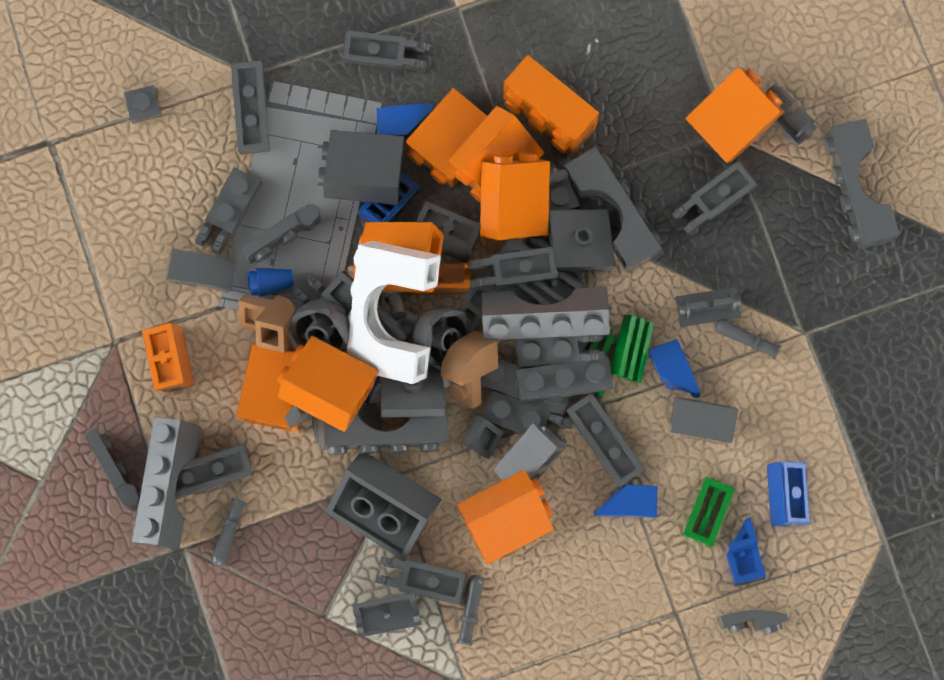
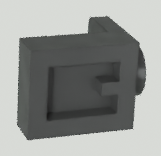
M558 168L550 169L549 210H577L580 208L568 179L567 169L560 171Z

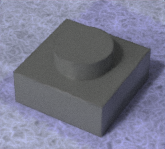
M154 85L124 92L132 124L162 117Z
M476 416L462 443L480 456L489 459L504 432L486 419Z

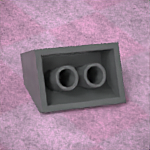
M358 454L346 469L325 512L405 561L432 519L442 499L373 456Z

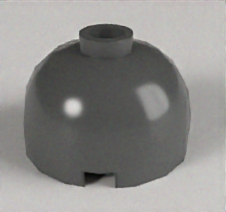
M320 299L307 302L296 311L290 321L288 337L291 345L296 350L300 344L305 346L310 337L314 336L345 352L348 347L350 328L348 313L334 301Z
M439 306L422 314L414 325L412 343L430 348L428 365L441 370L443 359L449 348L458 339L474 332L472 321L467 319V314L463 311Z

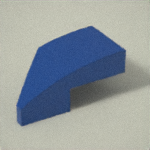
M412 104L376 108L377 134L409 137L437 105Z
M677 339L648 350L660 380L665 382L667 389L674 390L676 388L690 393L695 398L701 396L694 375Z
M623 485L621 488L615 489L601 507H597L594 510V516L656 518L658 486Z
M747 518L744 521L742 528L732 541L726 555L735 587L765 580L766 578L751 518Z

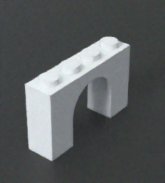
M376 241L358 245L354 256V265L356 266L355 280L351 285L352 309L348 315L350 323L348 347L344 353L379 370L377 376L410 384L427 378L430 348L403 342L390 336L380 323L377 304L381 292L388 284L420 291L436 287L441 255Z

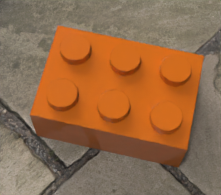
M529 55L522 60L504 81V105L515 115L521 113L529 120L527 122L528 125L539 134L544 132L552 139V145L560 152L565 153L567 151L573 156L596 130L599 112Z

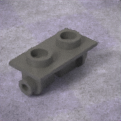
M774 84L766 92L772 90L783 101L780 107L785 111L774 123L782 130L783 135L788 140L798 146L811 137L812 133L817 129L814 125L815 120L801 106L792 112L789 108L796 101L782 86L778 87Z
M736 287L675 297L680 327L716 322L722 319L741 318L740 294H737Z

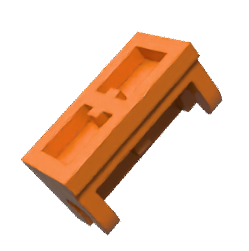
M440 263L438 283L434 287L433 293L409 292V295H466L471 289L470 269H468L467 263Z
M168 323L142 330L154 391L173 392V389L178 387H194L195 384L183 327Z

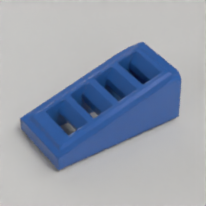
M402 172L400 182L410 190L405 193L399 189V196L402 199L398 202V205L391 204L394 207L389 210L381 203L365 202L359 209L358 214L366 222H393L418 193L421 186ZM376 207L386 216L382 219L372 209Z

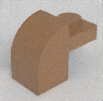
M243 295L238 300L240 327L255 330L257 347L285 353L291 346L288 329L290 321L295 314L293 303L280 295H277L272 301Z
M474 331L458 339L449 348L442 362L441 377L450 380L452 399L472 409L482 404L480 377L498 368L497 340H484L482 333Z

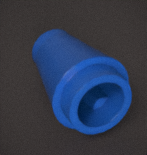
M255 267L254 271L247 272L251 296L258 295L261 298L294 287L291 269Z

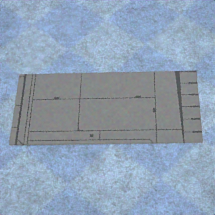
M271 81L266 100L270 151L254 153L249 175L261 180L262 185L236 231L230 260L237 261L232 288L228 293L222 291L219 306L239 310L238 300L243 295L251 296L247 272L254 271L255 267L291 269L294 287L261 297V299L272 301L277 295L283 296L293 303L296 313L303 304L292 292L293 288L296 286L301 288L307 294L310 301L317 300L321 296L308 283L306 277L312 273L327 288L342 271H345L360 201L324 198V188L318 185L319 168L326 165V160H322L323 142H329L330 130L375 134L377 127L376 108H381L382 103ZM313 204L319 208L321 215L320 224L314 226L310 231L300 230L297 232L298 237L287 245L279 244L272 249L273 253L261 262L256 260L252 263L248 262L242 251L243 245L290 214L305 207V205Z

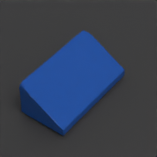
M780 461L768 464L767 476L771 525H809L806 462Z

